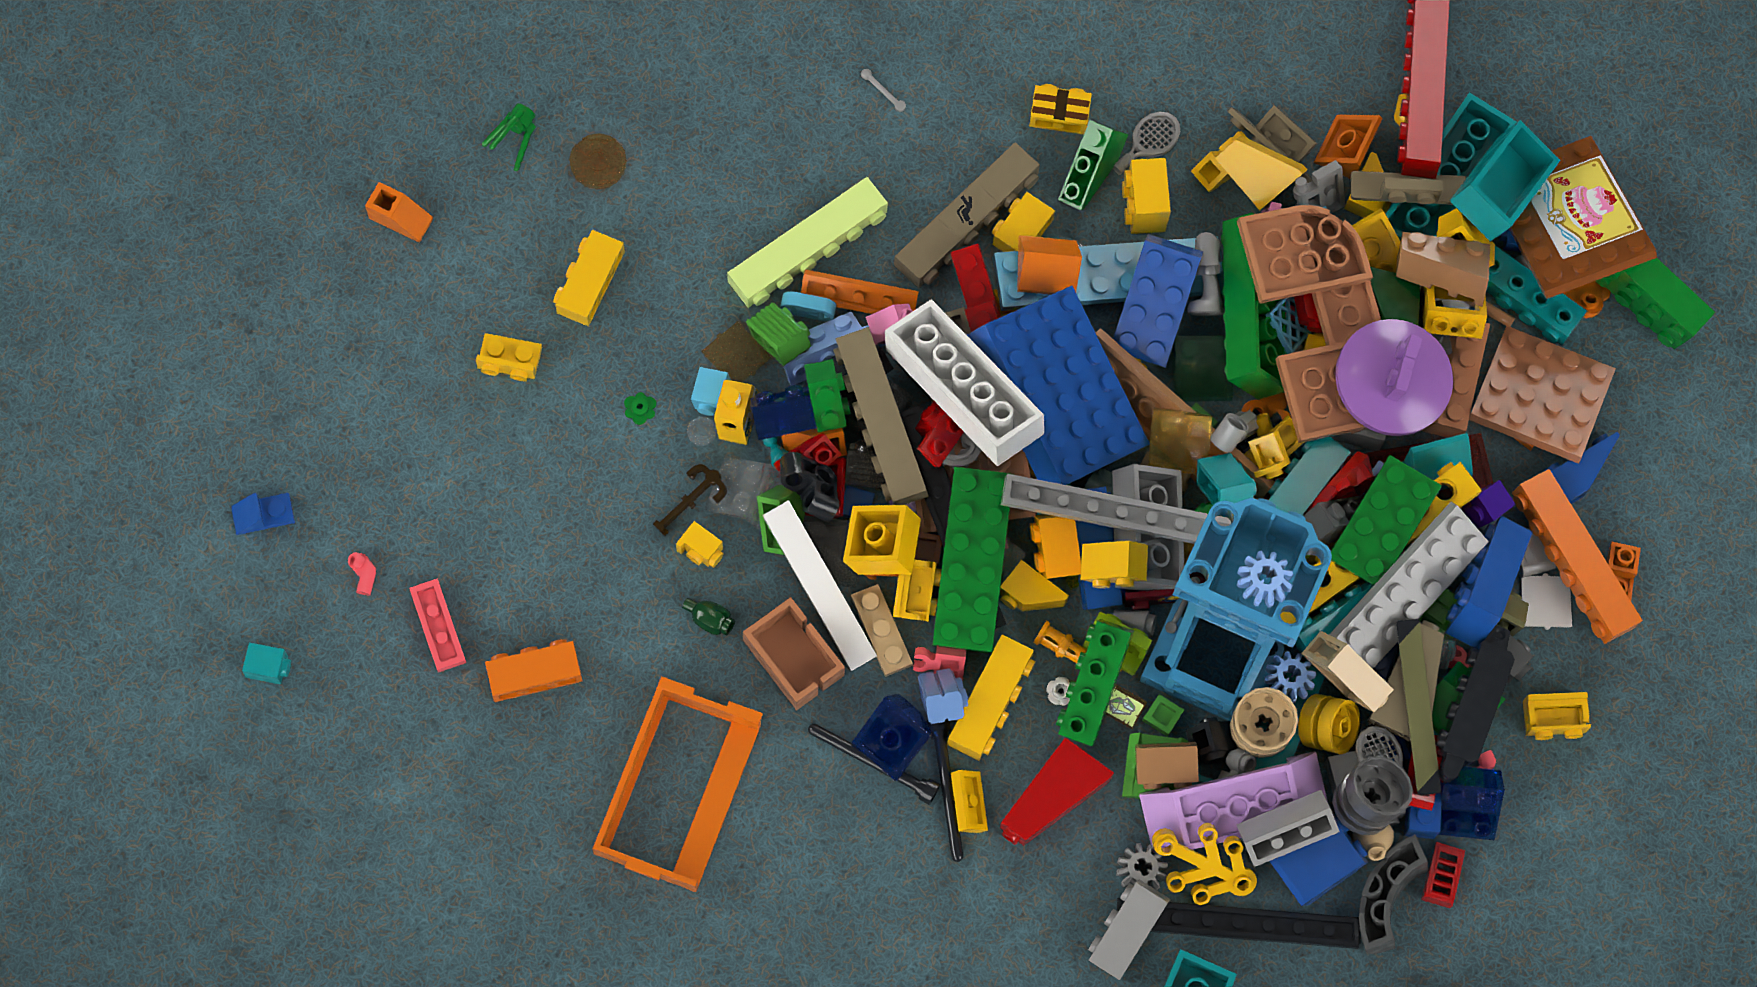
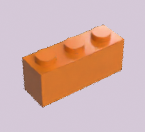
M565 639L553 641L549 644V647L538 649L536 646L527 647L520 650V654L511 656L507 653L492 656L490 661L485 662L494 702L583 682L573 641L567 642Z

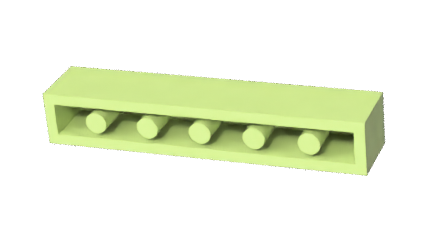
M864 178L727 272L728 283L748 308L753 304L756 306L763 304L769 299V293L777 288L782 290L788 287L793 282V277L798 273L802 272L804 274L805 269L812 270L816 266L817 260L823 256H826V258L833 256L840 249L839 245L846 240H849V242L856 240L863 233L862 229L870 224L875 226L882 222L886 217L888 202L869 178Z

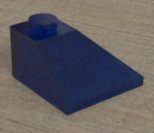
M900 694L884 697L854 738L852 744L894 781H898L932 733L922 713Z

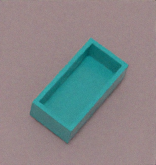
M1519 120L1499 135L1449 201L1491 242L1514 224L1561 160Z

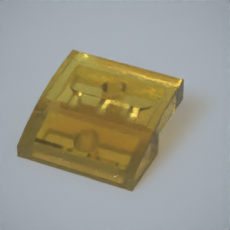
M1153 408L1148 466L1181 470V473L1197 474V459L1209 457L1212 416L1180 410Z

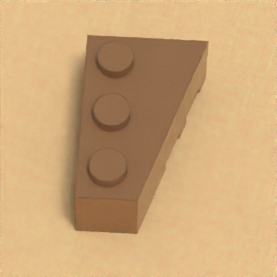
M1402 232L1397 256L1396 277L1429 289L1432 285L1449 290V296L1457 298L1458 294L1475 299L1474 304L1483 307L1489 281L1490 244H1484L1479 241L1457 240L1450 237L1430 236L1418 232Z

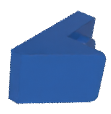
M253 493L231 506L236 535L295 523L289 493L260 499L257 493Z

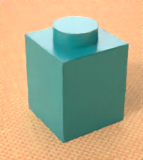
M249 642L242 669L245 677L281 684L283 677H288L291 668V659H288L285 649Z

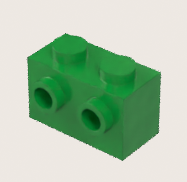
M833 359L804 365L817 431L823 432L847 427L845 415L850 414L847 397L841 398L840 391L845 390L842 372L836 373Z

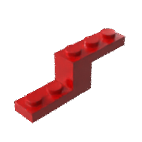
M979 243L950 252L967 308L964 309L970 331L973 332L979 327L1002 317Z

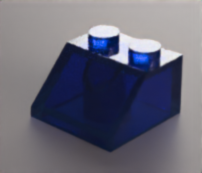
M792 385L785 388V391L782 392L764 391L756 394L754 398H750L759 440L817 428L808 386Z

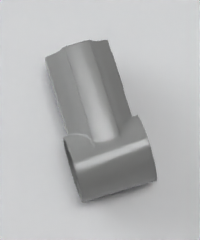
M1250 410L1247 412L1239 411L1236 414L1227 413L1210 436L1212 443L1224 452H1232L1238 443L1257 431L1259 428L1256 422L1257 416Z

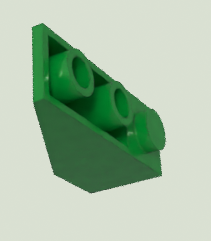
M1089 120L1058 200L1083 211L1111 172L1115 163L1118 162L1129 134L1108 125Z

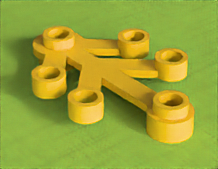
M1204 823L1198 828V835L1204 843L1207 857L1178 843L1174 832L1170 829H1159L1153 834L1152 844L1159 855L1169 856L1172 854L1198 867L1183 872L1174 871L1166 876V884L1171 892H1180L1184 889L1185 884L1213 876L1223 880L1207 886L1197 884L1192 888L1191 896L1196 904L1204 905L1210 901L1212 896L1229 891L1237 896H1245L1255 889L1257 878L1250 868L1244 867L1241 855L1243 845L1239 837L1229 836L1223 842L1225 852L1230 856L1232 869L1221 864L1216 844L1218 833L1215 826L1211 823ZM1213 831L1210 836H1203L1204 832ZM1165 842L1171 843L1167 847H1161L1162 844ZM1233 843L1238 844L1235 849L1228 848ZM1175 879L1180 880V882L1176 885L1171 884V882ZM1246 880L1243 885H1237L1239 881ZM1199 892H1206L1204 896L1196 897Z

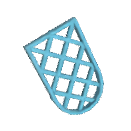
M1293 297L1280 299L1276 306L1271 309V312L1266 314V317L1271 318L1270 324L1272 328L1276 329L1277 337L1287 354L1293 353L1307 338L1308 333H1312L1307 329V326L1304 325V328L1300 327L1296 306L1295 311L1290 309V301L1295 303ZM1281 310L1286 312V320L1282 318ZM1291 315L1295 316V324L1291 323ZM1282 323L1287 325V333L1282 331ZM1291 328L1296 329V337L1291 336Z

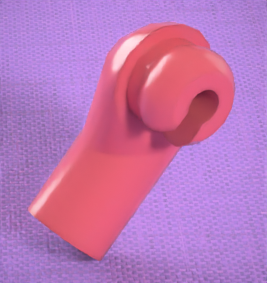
M354 552L348 557V565L359 576L356 593L370 596L376 576V567L365 554Z

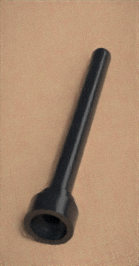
M947 718L945 722L931 724L927 720V734H930L931 739L935 742L951 857L953 861L960 862L963 859V849L956 818L946 738L949 737L948 732L951 731L950 721Z
M811 724L808 727L810 735L915 790V794L919 796L920 801L930 805L940 788V783L931 778L920 780L817 724Z

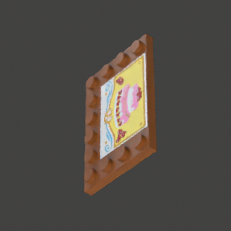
M1592 136L1551 150L1561 161L1509 228L1545 298L1548 299L1657 258V252Z

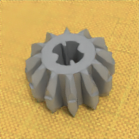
M1136 843L1135 853L1127 847L1124 850L1127 858H1118L1117 863L1124 868L1118 869L1116 875L1120 877L1127 875L1121 882L1122 887H1126L1130 882L1135 886L1136 882L1140 879L1158 891L1160 889L1157 880H1166L1167 875L1161 871L1167 869L1168 863L1157 862L1162 858V855L1156 853L1153 856L1151 854L1153 845L1149 844L1146 852H1143L1141 843ZM1139 863H1143V866L1146 868L1149 867L1145 876L1141 874V871H1135Z

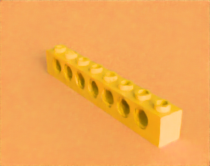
M1450 462L1437 471L1439 477L1434 481L1440 485L1448 486L1452 490V497L1449 500H1441L1436 495L1428 508V514L1422 518L1407 545L1415 541L1450 502L1461 508L1482 492L1461 462L1455 466ZM1316 557L1314 560L1317 562V564H1315L1314 566L1321 565V561L1318 557ZM1331 561L1326 572L1330 577V583L1326 587L1319 588L1308 616L1361 578L1347 570L1341 569L1339 565ZM1282 612L1280 614L1281 619L1285 623L1292 624L1296 622V618L1292 613Z

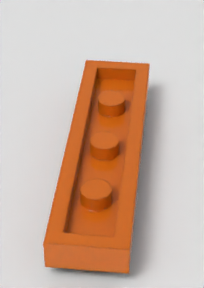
M806 269L801 287V293L830 299L836 303L838 308L874 314L895 304H909L910 308L914 311L916 310L919 291Z

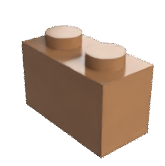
M1196 742L1135 744L1137 784H1143L1144 789L1162 788L1161 784L1174 783L1175 788L1192 786V782H1199Z

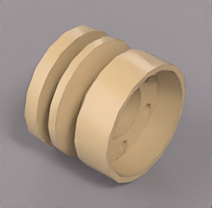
M1269 687L1254 689L1243 696L1232 714L1230 722L1231 736L1237 747L1248 751L1250 755L1258 758L1272 757L1283 751L1294 736L1298 724L1297 709L1291 699L1280 690ZM1259 719L1263 723H1269L1266 732L1262 728H1256Z

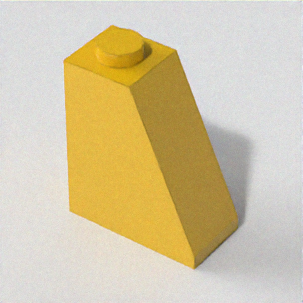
M1244 136L1239 137L1235 141L1230 137L1218 148L1221 153L1215 158L1259 211L1308 170L1303 164Z

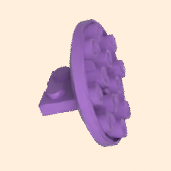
M1386 319L1367 324L1348 339L1337 359L1335 378L1342 403L1359 423L1377 433L1390 436H1404L1419 432L1436 421L1449 403L1453 389V373L1449 358L1435 337L1413 323L1397 319Z

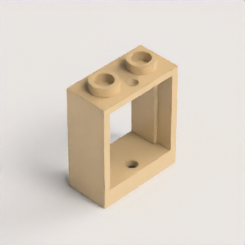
M1322 631L1318 633L1301 653L1347 699L1372 712L1382 707L1394 690L1347 643Z

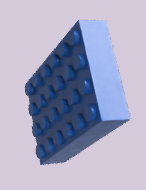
M1073 286L991 321L967 334L981 351L1044 414V435L1023 448L1026 458L1038 480L1067 485L1150 444Z

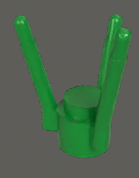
M516 104L513 110L508 112L504 120L482 142V146L486 147L494 139L489 146L491 150H494L510 130L517 134H521L524 131L525 134L514 165V171H518L530 136L536 128L532 123L535 113L523 104Z

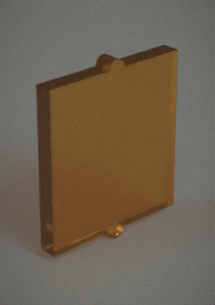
M738 321L723 334H717V339L701 351L718 371L728 372L730 379L737 382H743L750 375L755 376L756 370L771 359L769 354Z

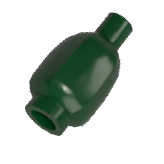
M687 598L683 603L682 608L692 613L695 624L713 635L723 633L727 636L735 625V620L731 618L730 611L712 601L697 603L690 598Z

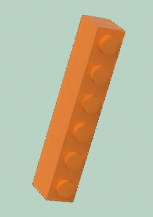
M1550 469L1521 483L1512 492L1516 507L1525 514L1529 521L1530 530L1536 537H1539L1544 545L1547 558L1555 563L1560 571V578L1563 584L1569 587L1576 597V605L1581 612L1587 615L1591 622L1593 633L1606 644L1639 625L1643 621Z

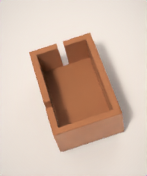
M791 597L743 631L744 643L796 711L818 695V687L824 691L845 675V666L811 623L807 625V617Z

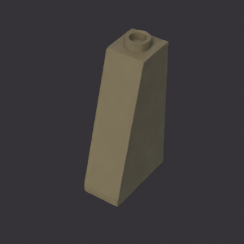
M1423 620L1422 624L1420 623L1432 714L1444 634L1438 632V626ZM1399 654L1386 681L1394 690L1388 696L1387 702L1371 713L1367 722L1386 728L1392 734L1411 743Z

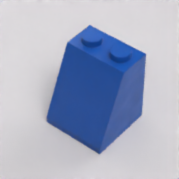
M1334 814L1333 816L1340 832L1269 861L1301 906L1311 905L1369 863L1365 858L1368 855L1365 847L1358 839L1352 840L1347 833L1350 829L1344 826Z

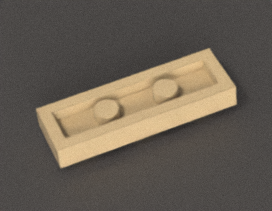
M876 584L851 594L852 602L871 646L877 655L884 676L887 677L913 666L879 585Z

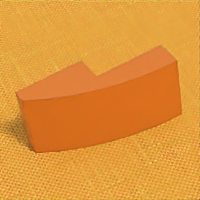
M1611 542L1606 562L1631 600L1634 578L1638 572L1641 548Z

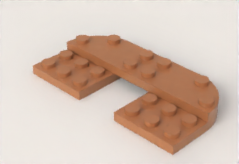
M1313 205L1293 206L1239 217L1237 220L1259 303L1312 293L1326 346L1280 355L1275 359L1298 443L1348 432L1354 434L1367 428L1359 423L1342 403L1336 386L1335 371L1340 351L1348 339L1360 328L1381 320L1370 282L1373 275L1360 236L1348 221L1340 220L1329 213L1330 210Z

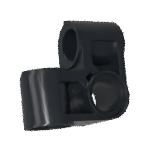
M789 452L784 454L780 459L782 485L800 495L804 512L825 522L831 521L839 508L837 476L834 471L827 465L820 464L801 453Z

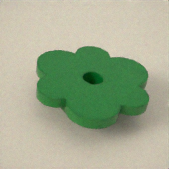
M639 392L635 397L629 396L625 399L624 405L627 408L625 416L632 418L635 424L642 425L646 422L647 418L652 419L655 416L653 409L656 407V400L653 397H646L644 393Z

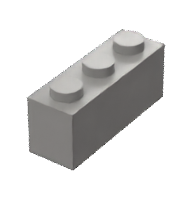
M1322 790L1236 824L1254 867L1340 832Z
M1140 879L1136 882L1135 886L1131 883L1128 884L1120 897L1121 900L1125 901L1119 911L1115 909L1111 911L1104 925L1109 927L1103 937L1097 934L1088 949L1093 953L1088 961L1118 980L1126 972L1170 898Z

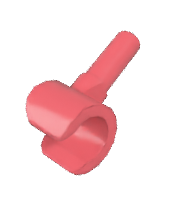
M1491 750L1480 754L1478 759L1480 766L1473 769L1460 780L1464 786L1479 774L1495 767L1496 759Z

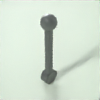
M1198 577L1191 578L1193 582L1201 583ZM1182 600L1172 621L1165 625V630L1168 633L1174 634L1178 630L1177 622L1188 601Z

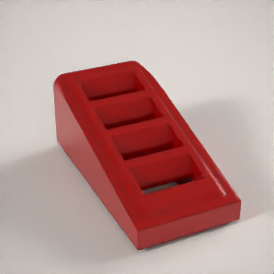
M1439 842L1435 843L1421 900L1446 908L1453 906L1465 850ZM1440 852L1456 856V862L1440 858ZM1442 864L1454 868L1453 873L1438 869L1437 865ZM1435 874L1449 878L1451 882L1447 883L1436 880ZM1433 885L1448 889V893L1445 894L1432 890Z

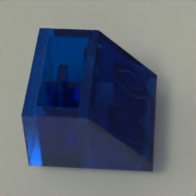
M1462 767L1458 777L1452 782H1441L1440 833L1438 835L1495 840L1505 791L1501 770Z

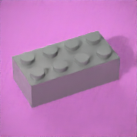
M1132 464L1112 471L1113 495L1182 508L1181 470ZM1114 528V542L1133 541L1148 545L1147 581H1135L1133 587L1116 586L1115 583V588L1139 591L1175 589L1184 569V542Z

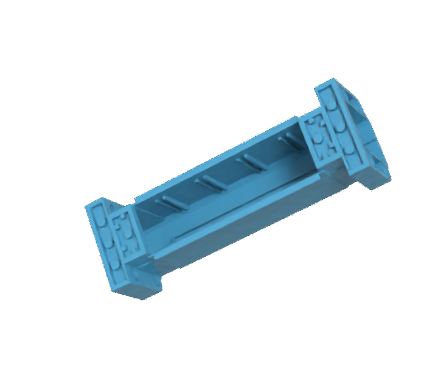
M1251 497L1237 503L1229 501L1215 503L1205 519L1172 595L1179 597V599L1172 606L1139 682L1227 721H1231L1232 714L1238 704V698L1243 697L1254 689L1269 687V684L1264 682L1265 677L1270 675L1265 669L1268 664L1274 665V656L1282 657L1284 644L1292 648L1295 645L1331 563V550L1325 543L1318 540L1312 524L1307 522L1306 518L1301 514L1293 511L1286 513L1279 510L1273 502L1264 498H1258L1257 500ZM1220 515L1226 516L1231 521V525L1221 526L1216 522L1215 517ZM1258 551H1262L1266 559L1269 558L1271 552H1275L1277 554L1275 559L1277 563L1283 559H1286L1288 562L1283 570L1293 571V577L1288 580L1293 585L1291 591L1284 592L1286 598L1283 602L1274 599L1272 607H1267L1264 599L1261 600L1259 606L1255 607L1254 600L1256 597L1252 595L1250 598L1244 599L1242 595L1247 588L1237 587L1238 580L1242 578L1237 573L1239 567L1246 566L1244 561L1248 556L1256 560ZM1305 556H1317L1321 561V565H1310L1306 561ZM1199 572L1204 575L1206 581L1200 584L1195 583L1191 580L1189 574ZM1261 574L1259 580L1262 581L1264 579L1263 583L1269 584L1271 578L1266 579L1267 575ZM1182 600L1188 601L1184 617L1180 616L1177 622L1178 630L1174 634L1168 633L1165 630V625L1172 621ZM1282 612H1290L1295 616L1296 622L1292 624L1285 623L1281 619L1280 614ZM1200 618L1256 642L1234 694L1176 669ZM1273 647V649L1275 650V654L1272 656H1268L1271 648ZM1165 661L1170 666V670L1166 672L1159 671L1155 667V662Z

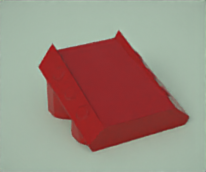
M1357 451L1308 507V511L1319 502L1363 495L1375 478L1369 456Z

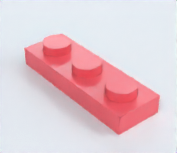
M438 578L409 588L438 673L465 664L466 660Z

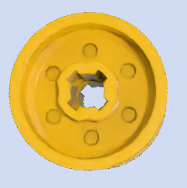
M1314 694L1306 700L1300 712L1298 721L1299 738L1302 744L1308 748L1345 754L1353 747L1360 728V713L1355 702L1351 700Z

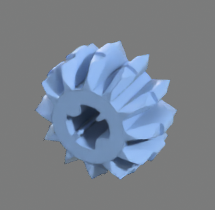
M1258 551L1256 560L1248 556L1244 561L1246 566L1239 567L1237 573L1242 578L1238 580L1237 587L1247 588L1242 595L1244 599H1248L1252 595L1256 597L1254 600L1255 607L1259 606L1262 599L1265 600L1267 607L1273 606L1274 599L1283 602L1286 598L1284 592H1290L1293 587L1288 581L1293 577V571L1283 570L1288 562L1286 559H1283L1277 563L1275 561L1277 555L1275 552H1271L1269 558L1266 559L1264 553ZM1261 574L1267 575L1266 579L1271 578L1269 584H1264V579L1262 581L1259 580Z
M1288 651L1284 653L1283 659L1276 655L1273 658L1274 665H1267L1265 670L1270 675L1265 677L1264 682L1266 684H1274L1270 688L1280 690L1295 703L1297 695L1302 699H1306L1308 696L1307 690H1313L1315 684L1311 680L1316 677V672L1308 670L1311 666L1309 661L1300 662L1302 658L1301 653H1298L1295 659H1292ZM1287 672L1292 673L1291 677L1296 676L1294 682H1289V678H1284Z

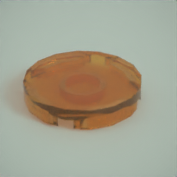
M600 133L587 135L582 138V141L577 145L575 144L572 148L569 158L571 172L576 180L585 187L593 189L609 188L617 183L624 175L627 165L626 154L622 145L613 137Z

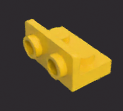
M485 333L480 355L476 357L477 368L481 369L482 373L491 376H497L499 373L509 374L510 378L517 381H527V378L535 379L542 344Z

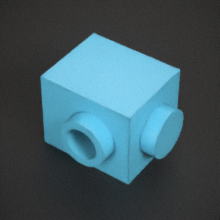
M699 367L691 397L694 408L699 413L708 416L714 415L723 381L731 380L728 372Z

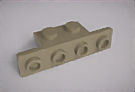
M1275 105L1256 126L1237 109L1231 107L1228 110L1233 116L1230 121L1241 131H1244L1246 128L1254 135L1251 138L1252 141L1298 163H1301L1318 144ZM1307 172L1300 176L1306 178L1307 183L1312 181V177Z
M1353 171L1351 173V199L1392 203L1452 204L1449 200L1466 180V176L1437 175L1436 179L1401 175V173Z

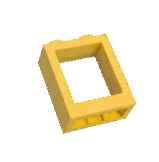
M1432 285L1430 289L1421 286L1423 329L1430 334L1482 339L1487 319L1486 296L1483 307L1475 305V310L1439 307L1435 305V298L1474 302L1475 299L1458 294L1457 298L1449 296V290Z

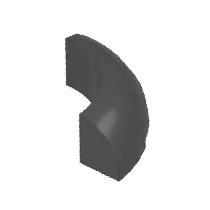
M1416 835L1401 841L1391 848L1377 864L1373 872L1371 871L1365 883L1360 903L1359 924L1362 941L1368 954H1378L1395 949V938L1391 929V915L1394 904L1407 884L1428 872V862Z

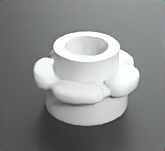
M1057 677L1055 681L1048 683L1046 691L1049 694L1048 699L1051 703L1062 706L1069 704L1070 698L1066 697L1070 682L1067 678ZM1063 689L1064 693L1060 694L1058 690Z

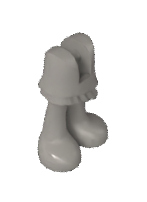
M1204 232L1199 234L1195 240V249L1203 251L1196 275H1202L1203 294L1200 299L1189 303L1188 313L1195 316L1223 315L1225 308L1217 278L1221 268L1220 262H1222L1220 241L1212 233Z

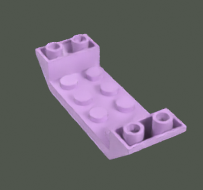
M1316 752L1286 758L1287 763L1180 789L1170 790L1169 787L1139 793L1150 844L1153 845L1152 836L1157 830L1167 828L1174 832L1178 843L1192 850L1202 848L1204 843L1199 838L1198 828L1204 823H1211L1215 826L1218 833L1216 844L1223 843L1229 836L1242 838L1236 824L1319 790H1322L1326 798ZM1206 831L1203 836H1210L1213 831ZM1165 842L1162 844L1161 847H1167L1171 843Z

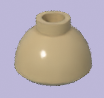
M1388 825L1384 830L1375 835H1361L1353 832L1351 838L1353 841L1358 839L1368 852V855L1365 857L1378 861L1383 859L1392 848L1394 832L1392 827Z

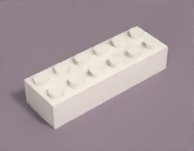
M932 299L885 330L886 351L996 466H999L1044 435V414Z

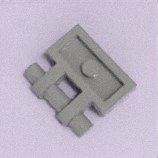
M1335 160L1326 166L1320 167L1312 173V181L1307 183L1304 177L1297 178L1293 188L1294 198L1297 200L1295 206H1326L1330 210L1329 213L1343 208L1346 204L1342 166Z

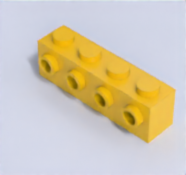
M1001 635L968 699V706L964 707L963 718L957 720L948 738V746L980 761L983 753L989 755L996 739L992 738L996 727L999 729L1003 728L1009 716V713L1005 710L1010 701L1016 702L1023 688L1018 685L1022 676L1029 677L1036 661L1031 659L1034 652L1033 649Z

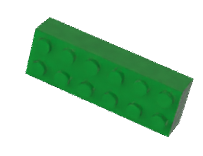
M1251 212L1239 217L1254 215V213ZM1235 217L1222 222L1223 233L1221 235L1223 245L1222 269L1224 271L1222 292L1225 298L1223 320L1226 331V338L1224 340L1226 350L1225 375L1229 382L1259 400L1284 393L1275 359L1287 353L1277 337L1276 329L1272 328L1270 324L1271 318L1266 317V314L1271 312V309L1280 300L1259 303L1237 225L1239 217ZM1281 310L1282 318L1286 320L1285 311ZM1282 323V331L1286 333V325Z
M954 466L932 647L939 646L972 652L992 653L1010 507L1001 505L1007 473Z

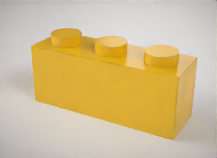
M595 230L591 231L588 238L584 237L578 248L580 255L576 263L571 262L566 272V278L568 279L564 288H558L553 300L556 303L557 314L588 327L625 253L623 242Z

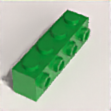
M1099 619L1096 625L1090 624L1085 641L1090 642L1087 652L1080 653L1075 669L1080 670L1077 681L1071 680L1066 693V697L1070 698L1067 710L1061 709L1056 725L1060 726L1058 735L1089 746H1093L1096 743L1134 630L1103 619Z

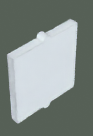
M1544 573L1542 576L1521 578V597L1523 601L1529 603L1524 627H1544L1546 630H1549L1550 627H1572L1571 591L1569 587L1563 584L1560 576H1548L1547 573Z

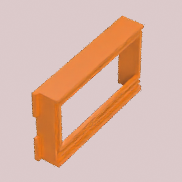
M661 676L592 849L594 855L622 864L628 870L658 881L662 879L696 892L760 730L763 713L731 701L728 702L727 706L694 695L695 688ZM668 700L731 722L673 872L610 849Z

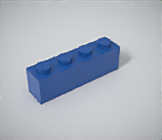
M1106 486L1087 489L1111 494V492H1107ZM1075 520L1080 559L1082 556V544L1114 542L1113 527ZM1081 574L1078 575L1082 610L1123 605L1122 598H1125V589L1115 588V583H1111L1110 588L1092 587V582L1080 580Z

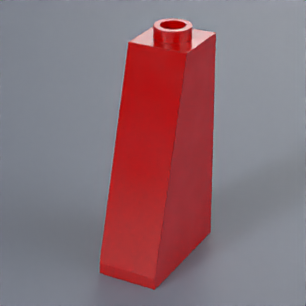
M1065 737L1000 824V829L1003 830L1002 836L1014 845L1018 842L1023 846L1106 786L1111 781L1114 772Z

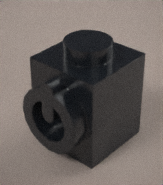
M1211 717L1201 720L1199 725L1186 729L1188 742H1196L1198 759H1203L1205 765L1225 762L1228 753L1231 750L1237 749V745L1231 736V721H1218L1217 717Z

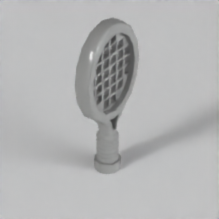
M1160 111L1142 118L1135 126L1132 135L1131 151L1115 163L1113 170L1118 175H1121L1130 165L1131 160L1137 157L1155 158L1169 152L1177 143L1181 132L1180 123L1177 118L1168 112Z
M1370 726L1361 731L1356 740L1355 749L1358 763L1363 761L1366 756L1369 758L1371 754L1373 757H1376L1374 753L1378 752L1379 756L1386 755L1388 759L1394 758L1398 765L1403 766L1401 745L1390 731L1379 726Z

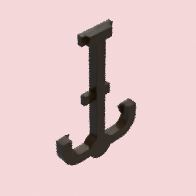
M698 464L686 472L692 480L695 479L698 473L703 472L706 474L705 480L688 496L685 494L681 498L683 501L660 522L656 520L653 523L664 536L669 533L666 527L687 507L693 509L696 506L694 501L711 485L719 487L718 493L712 497L717 504L726 496L727 487L721 481L722 476L718 470H710L707 466Z

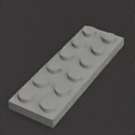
M1450 502L1329 635L1347 643L1373 669L1398 642L1396 622L1419 619L1489 541L1459 506Z

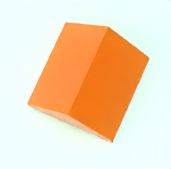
M1336 115L1314 163L1326 166L1336 160L1342 166L1343 176L1351 179V173L1359 171L1383 118L1380 115Z
M1019 235L1017 292L1052 295L1070 286H1073L1076 292L1082 261L1077 241Z

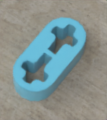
M790 291L783 293L780 309L786 307L792 315L830 321L834 319L837 305L834 301L824 297Z

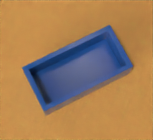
M1150 234L1147 235L1113 338L1134 358L1166 368L1203 251Z
M1500 516L1494 525L1488 524L1483 536L1489 542L1462 572L1461 576L1465 578L1464 583L1461 582L1453 596V598L1457 599V602L1452 604L1445 618L1449 621L1445 631L1446 634L1473 647H1476L1485 640L1502 618L1532 531L1503 516Z

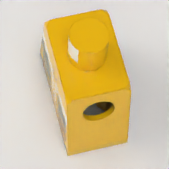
M732 380L723 381L714 415L719 439L748 445L761 393L753 385ZM729 423L735 425L736 427H735V428L729 427Z

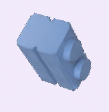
M951 668L937 670L936 674L933 671L920 673L918 676L920 696L928 721L931 724L945 722L947 718L949 721L962 719L964 716L963 707L968 706V699L961 677L955 678Z

